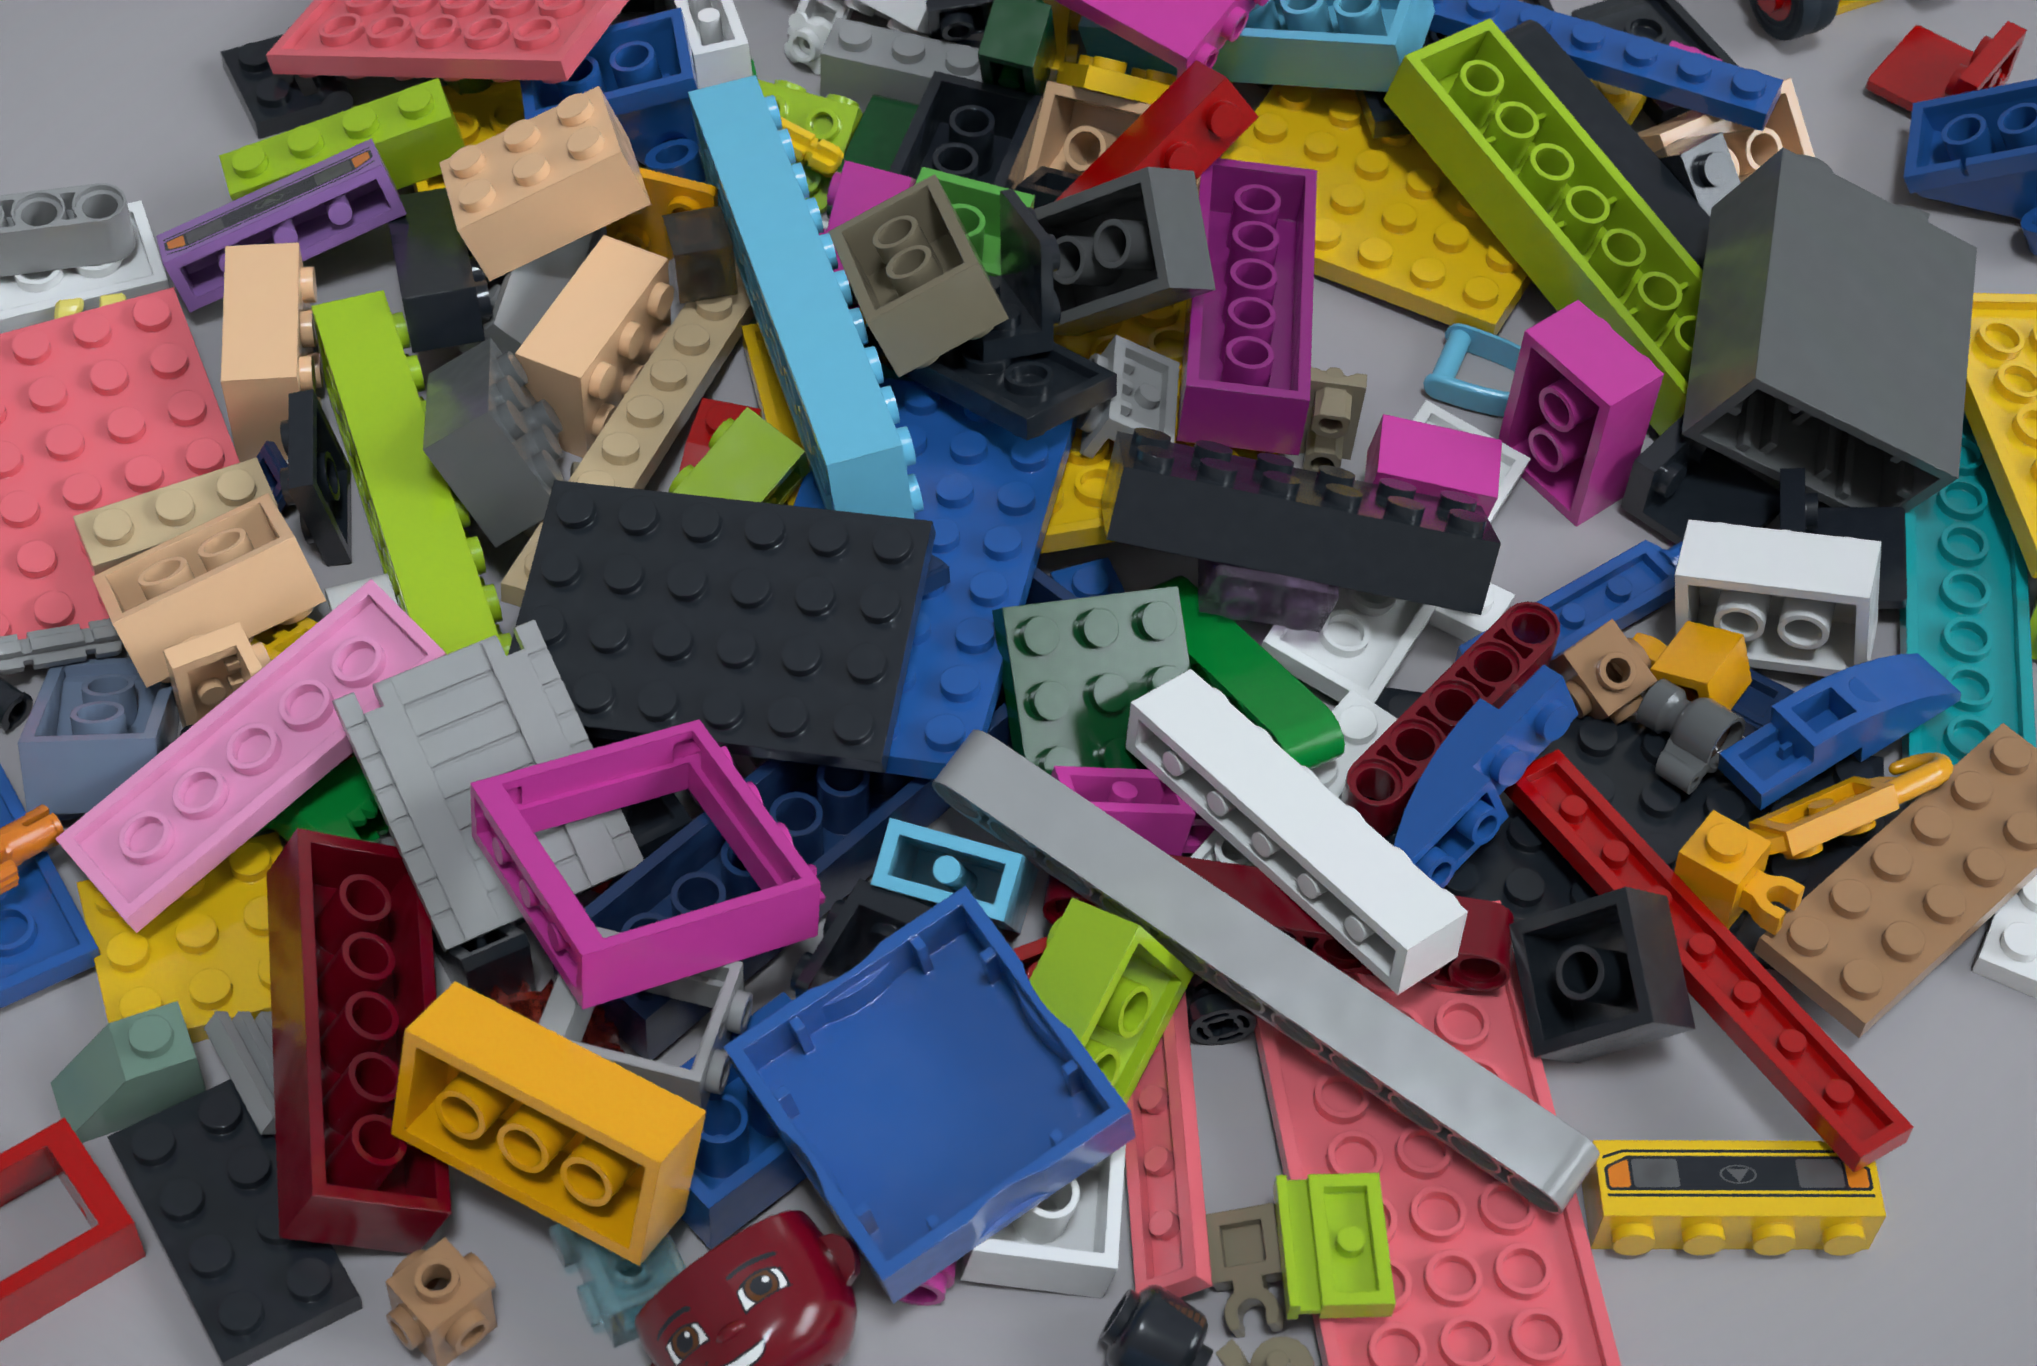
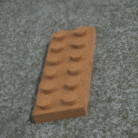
M2004 723L1953 766V773L1945 783L1920 795L1801 900L1800 905L1795 911L1790 910L1785 915L1782 927L1776 935L1766 931L1758 940L1754 950L1758 956L1858 1038L1865 1034L2037 875V748Z

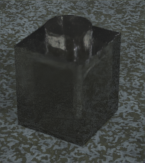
M721 206L662 215L668 264L680 304L738 294L734 249Z

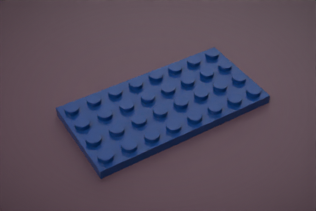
M884 378V383L879 384V387L891 386L898 407L900 423L895 424V427L907 426L915 450L916 464L907 466V474L914 473L916 476L924 510L914 513V518L933 522L936 535L932 555L945 562L949 566L950 583L922 597L885 773L935 780L973 729L981 730L988 734L1003 683V657L997 647L992 611L1026 604L1077 429L1078 415L1047 430L1043 435L1027 441L1013 435L1010 431L980 415L970 412L965 407L948 398L930 391L927 387L916 381ZM810 471L803 478L793 506L825 509L813 473Z

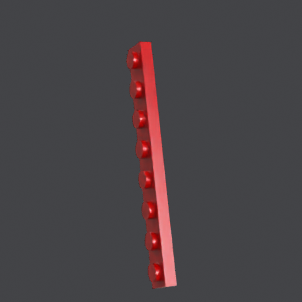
M1559 749L1533 761L1526 768L1522 777L1515 784L1504 790L1506 795L1598 895L1629 887L1668 897L1688 993L1853 1173L1908 1141L1914 1126Z

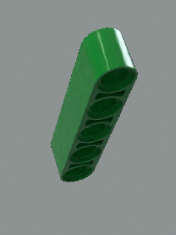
M1181 575L1146 589L1178 586L1190 668L1211 687L1220 690L1226 696L1229 703L1254 725L1266 730L1273 741L1300 765L1313 770L1343 755L1345 750L1344 735L1340 724L1331 710L1192 582Z

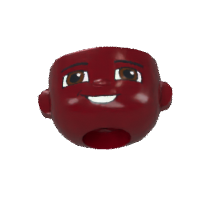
M788 1210L771 1215L747 1227L686 1267L660 1289L635 1316V1330L645 1352L652 1361L650 1366H838L848 1354L855 1333L857 1306L852 1284L859 1275L861 1266L857 1247L851 1238L834 1233L824 1235L813 1220L801 1210Z

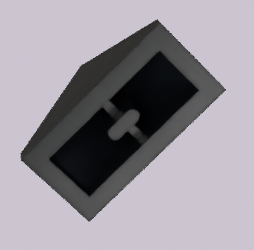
M507 924L446 952L443 951L438 938H433L434 952L452 984L456 981L508 1009L537 997L530 943L526 933L514 925Z

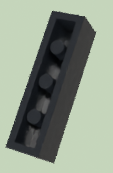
M446 188L399 195L407 214L388 222L412 353L485 341L481 318L493 316L487 281L485 280L483 270L457 231Z

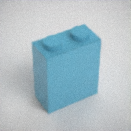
M890 818L871 885L890 890L931 908L966 885L996 927L1021 934L1039 869L1023 854Z

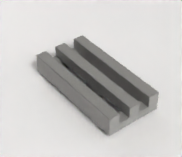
M215 1011L204 1029L260 1134H276L271 1011H261L255 1020L250 1011H238L232 1020L227 1011Z

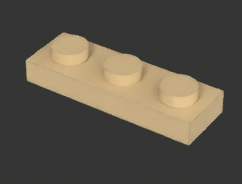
M256 457L75 515L73 519L94 575L264 494L269 493L277 508L278 505Z

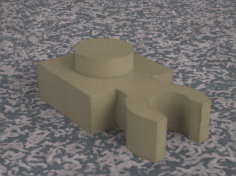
M1274 1203L1206 1214L1212 1285L1217 1291L1234 1290V1293L1227 1300L1224 1312L1229 1329L1236 1338L1245 1337L1243 1323L1245 1313L1252 1307L1261 1306L1266 1309L1265 1316L1273 1332L1282 1331L1284 1325L1283 1309L1274 1295L1268 1290V1283L1282 1281Z

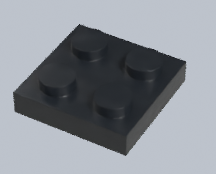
M314 390L289 393L288 420L281 421L280 424L281 440L285 453L288 456V467L280 469V485L283 497L287 505L297 506L300 512V525L304 539L307 544H316L326 566L351 562V467Z

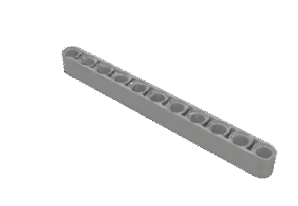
M973 729L933 781L932 786L936 793L959 813L1018 853L1023 854L1028 860L1100 909L1140 925L1188 969L1541 1209L1553 1214H1561L1600 1157L1597 1147L1569 1124L986 732Z

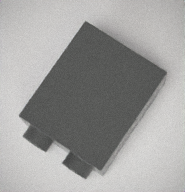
M1783 147L1711 208L1682 435L1779 482L1780 468H1805V493H1818V500L1833 508L1902 507L1905 509V513H1907L1959 478L1977 247L1932 225L1920 211L1909 206L1892 204L1834 174L1832 169L1822 160L1808 155L1795 154Z

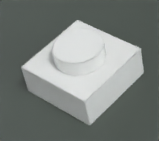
M1490 583L1481 615L1436 607L1429 624L1467 642L1488 630L1512 607L1515 594Z

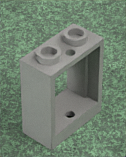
M596 927L603 938L621 933ZM736 961L644 990L713 1008L691 1070L581 1043L595 1006L582 1010L561 975H558L539 1025L558 1033L560 1036L620 1065L622 1068L682 1097L704 1110L711 1093L722 1094L731 1068V1061L723 1046L729 1043L732 1033L740 1035L744 1033L753 1003V994L744 991L743 962Z

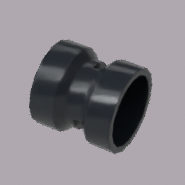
M1196 973L1193 974L1185 991L1186 998L1192 1003L1187 1013L1190 1035L1194 1040L1207 1045H1224L1244 1039L1255 1030L1257 1021L1253 1012Z

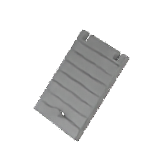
M535 620L513 628L521 650L508 656L505 655L499 639L494 635L373 684L375 696L381 707L365 714L354 692L332 700L337 716L346 732L350 745L360 763V767L444 952L523 918L521 912L472 837L470 783L593 749ZM621 808L534 833L574 895L627 873L644 860Z

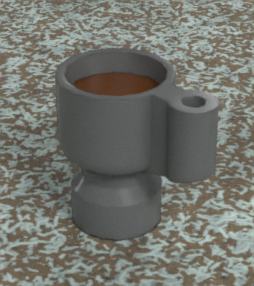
M1660 679L1648 690L1637 711L1638 723L1656 734L1667 732L1671 735L1657 760L1656 775L1687 794H1691L1698 787L1707 772L1714 773L1719 770V753L1740 741L1745 730L1746 722L1740 715L1711 698H1698L1694 701H1689L1685 691L1667 679Z

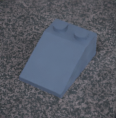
M131 658L87 659L83 662L50 667L18 741L27 812L42 804L49 808V815L54 813L59 820L79 818L175 741L178 734L179 712L171 682H158L146 688Z

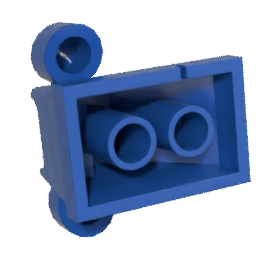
M681 7L610 25L568 81L547 84L541 80H520L525 119H531L558 106L561 101L573 94H583L600 86L630 140L636 161L641 162L648 170L705 183L706 179L688 95L689 91L698 89L687 25Z
M2037 78L1913 103L1903 177L1909 193H1917L1920 197L2017 218L2021 220V228L2029 250L2036 256Z

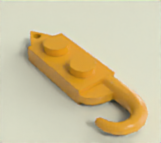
M1941 753L1912 755L1889 765V772L1892 775H1902L1868 779L1853 776L1748 822L1751 831L1772 842L1769 855L1781 853L1786 859L1807 858L1822 851V843L1839 835H1856L1873 829L1876 826L1875 819L1900 809L1899 804L1929 792L1945 783L1953 773L1954 767L1951 759Z

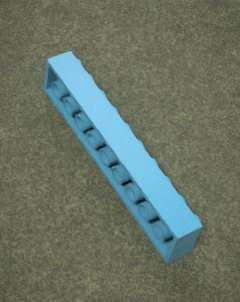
M756 75L689 91L688 95L706 184L713 185L718 189V214L803 449L806 451L808 463L825 509L915 519L914 513L923 511L924 506L915 474H907V466L916 464L912 439L907 426L895 427V424L900 423V417L894 393L890 385L882 388L879 387V384L884 383V377L875 346L867 348L863 346L868 344V336L859 307L848 309V307L853 306V299L844 270L833 271L838 269V262L829 233L819 235L824 232L820 210L815 197L809 198V188L801 162L796 163L788 129H782L781 117L774 95L764 97Z

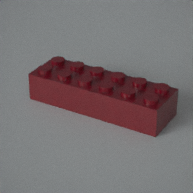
M297 828L266 873L279 1238L411 1254L421 1250L452 1213L448 1164L391 1134L405 1029L437 999L431 921L426 914L396 846Z

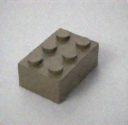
M936 174L828 231L866 323L898 377L914 369H921L931 365L940 355L968 340L985 336L994 326L1009 319L965 227Z

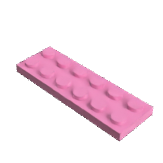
M370 579L60 834L56 841L137 933L354 752L334 709L332 700L354 692L365 714L381 707L375 696L373 684L447 654Z

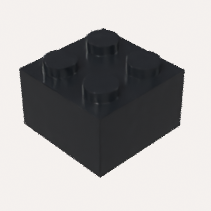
M1623 887L1509 924L1534 1056L1536 1058L1581 1063L1696 1029L1667 896Z

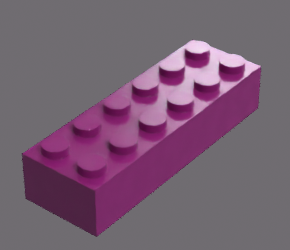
M1218 158L1198 178L1197 183L1216 290L1187 299L1177 441L1196 443L1199 440H1206L1232 448L1299 456L1310 404L1317 170Z

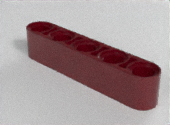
M1521 602L1510 607L1352 764L1347 772L1341 801L1355 808L1361 814L1364 821L1383 838L1391 834L1401 823L1410 797L1435 752L1472 706L1481 698L1497 709H1500L1543 664L1549 667L1560 634V622L1557 615L1550 608L1536 602ZM1365 797L1374 798V799H1376V800H1378V801L1369 800V799H1367V798H1365Z

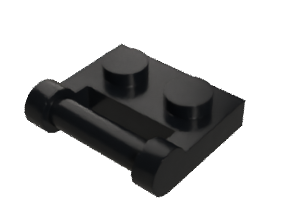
M283 35L247 43L243 46L220 52L223 69L258 139L283 133L351 109L353 105V97L347 85L342 81H338L336 76L319 75L312 77L317 92L316 94L304 97L293 75L273 74L266 54Z

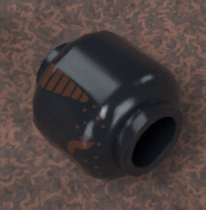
M1150 1285L1139 1294L1129 1289L1116 1305L1100 1335V1340L1108 1344L1106 1360L1109 1366H1207L1214 1351L1203 1344L1208 1332L1206 1316L1195 1307L1158 1285Z

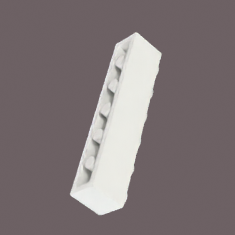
M1190 669L1131 702L1126 749L1250 862L1258 867L1393 992L1399 995L1458 956L1468 911L1459 904L1456 897L1448 890L1440 888L1411 862L1403 850L1391 845L1364 821L1361 814L1355 808L1343 803L1319 782L1316 775L1309 768L1300 765L1278 746L1266 730L1254 725L1230 704L1220 690L1211 687Z

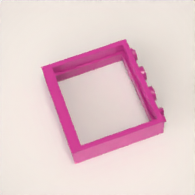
M700 719L470 783L472 837L582 1010L818 936L819 906L825 902L826 897L820 890L821 882L817 878V868L813 864H806L795 849L787 827L782 822H775L763 806L761 795L755 784L751 781L746 782L734 767L727 747H720ZM689 789L761 890L603 938L534 833Z

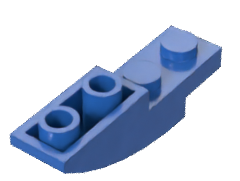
M1918 653L1892 655L1857 664L1812 683L1772 705L1771 719L1768 724L1719 753L1718 769L1759 810H1762L1850 754L1860 762L1866 760L1959 702L1961 692Z
M1543 664L1500 709L1480 698L1455 725L1421 775L1405 808L1394 846L1403 850L1411 862L1440 888H1444L1450 882L1454 872L1481 845L1489 842L1495 836L1500 825L1509 817L1499 795L1507 787L1515 784L1522 777L1526 768L1552 741L1563 736L1570 723L1579 715L1562 675Z

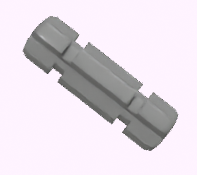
M110 618L91 621L88 623L89 628L80 629L79 624L27 632L26 639L18 640L17 634L0 637V675L24 672V666L33 664L34 670L83 662L87 660V655L94 653L96 659L117 656L122 652V641Z

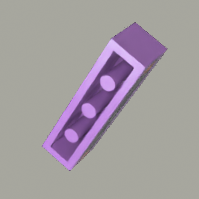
M371 138L157 235L156 238L163 265L189 312H193L224 297L225 246L299 242L302 261H305L407 213L396 186Z

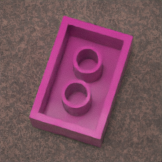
M1577 300L1525 330L1498 439L1531 458L1521 477L1577 527L1624 497L1634 460L1640 455L1664 373L1647 356L1638 352L1616 333L1604 319L1598 317L1581 301Z

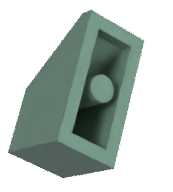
M178 1001L108 1023L51 1082L61 1119L65 1117L81 1143L122 1130L206 1091L199 1063Z

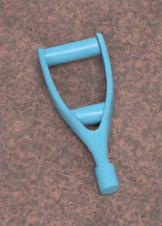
M1452 324L1445 332L1446 343L1432 374L1427 375L1423 381L1425 392L1434 399L1458 407L1504 417L1510 392L1478 386L1455 378L1466 352L1515 371L1521 346L1466 324Z

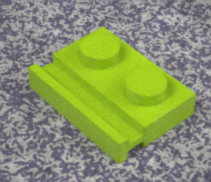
M1379 1173L1308 1174L1307 1180H1287V1175H1276L1273 1185V1196L1286 1318L1298 1319L1299 1314H1319V1319L1392 1317L1396 1301Z

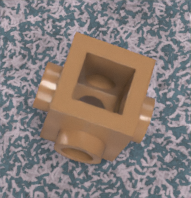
M1613 619L1596 628L1555 657L1549 665V668L1563 676L1579 713L1577 716L1579 719L1585 715L1599 720L1609 716L1615 725L1638 711L1643 700L1640 693L1657 682V679L1649 670L1651 668V661L1646 651L1634 639L1626 638Z
M446 1237L427 1251L421 1249L408 1255L398 1264L392 1276L385 1281L392 1309L386 1314L388 1324L398 1339L409 1350L417 1347L433 1366L448 1365L462 1353L477 1345L488 1333L497 1327L491 1293L496 1288V1283L492 1274L478 1256L469 1252L463 1257Z

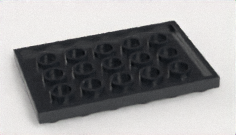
M554 480L516 626L535 620L575 707L574 709L589 737L623 741L700 719L720 747L726 746L730 754L885 773L936 531L933 522L928 520ZM513 634L508 655L521 650L515 634Z

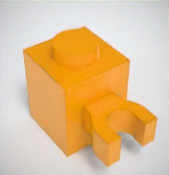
M1687 621L1668 646L1653 636L1638 632L1632 638L1643 647L1651 661V668L1649 670L1657 681L1667 679L1682 688L1689 701H1694L1698 698H1711L1731 710L1752 682L1743 634Z
M1715 810L1709 814L1678 852L1674 870L1679 878L1728 930L1741 913L1746 910L1759 927L1776 935L1782 927L1786 911L1770 902L1782 903L1795 911L1801 903L1805 886L1790 878L1764 873L1772 842Z

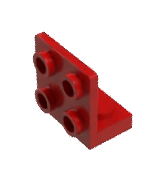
M2007 21L1993 38L1987 35L1984 36L1973 52L1920 25H1916L1869 76L1866 89L1912 112L1913 103L2002 86L2010 77L2027 29Z

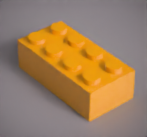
M455 981L405 1029L391 1134L640 1266L685 1213L706 1110Z

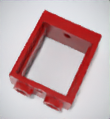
M65 1117L0 1154V1207L57 1175L91 1226V1229L0 1281V1342L146 1257L135 1222Z

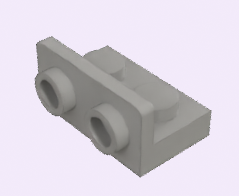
M1115 335L1101 355L1094 353L1089 360L1117 374V396L1091 408L1087 413L1078 415L1077 428L1082 430L1080 454L1091 459L1108 438L1115 441L1117 431L1133 434L1135 428H1149L1168 434L1171 437L1170 442L1174 443L1180 363Z

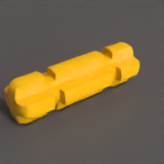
M781 117L782 129L787 128L790 134L796 162H801L802 165L808 162L811 170L827 178L833 177L844 158L841 149L825 139L818 142L815 134Z

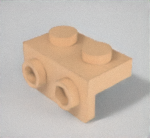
M240 622L207 634L191 636L182 643L163 650L182 727L197 723L271 662L262 642L250 644Z

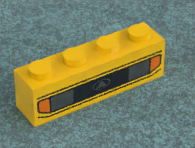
M1593 1140L1592 1143L1599 1150L1600 1157L1581 1183L1591 1249H1613L1622 1255H1639L1652 1249H1684L1685 1252L1692 1255H1710L1722 1249H1754L1758 1254L1772 1256L1787 1253L1792 1249L1824 1250L1831 1255L1843 1256L1854 1254L1861 1250H1869L1886 1218L1876 1162L1874 1161L1853 1173L1825 1141Z

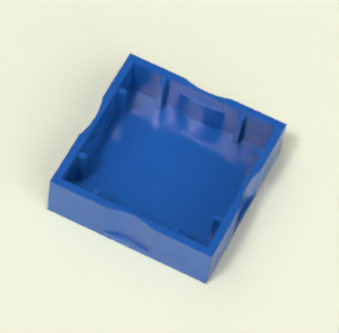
M966 885L881 941L862 962L847 973L823 985L809 989L723 1046L738 1076L848 1238H851L857 1247L858 1253L893 1304L1136 1137L1131 1110L1073 1031L1056 1018L1040 1000L1028 979L1023 963Z

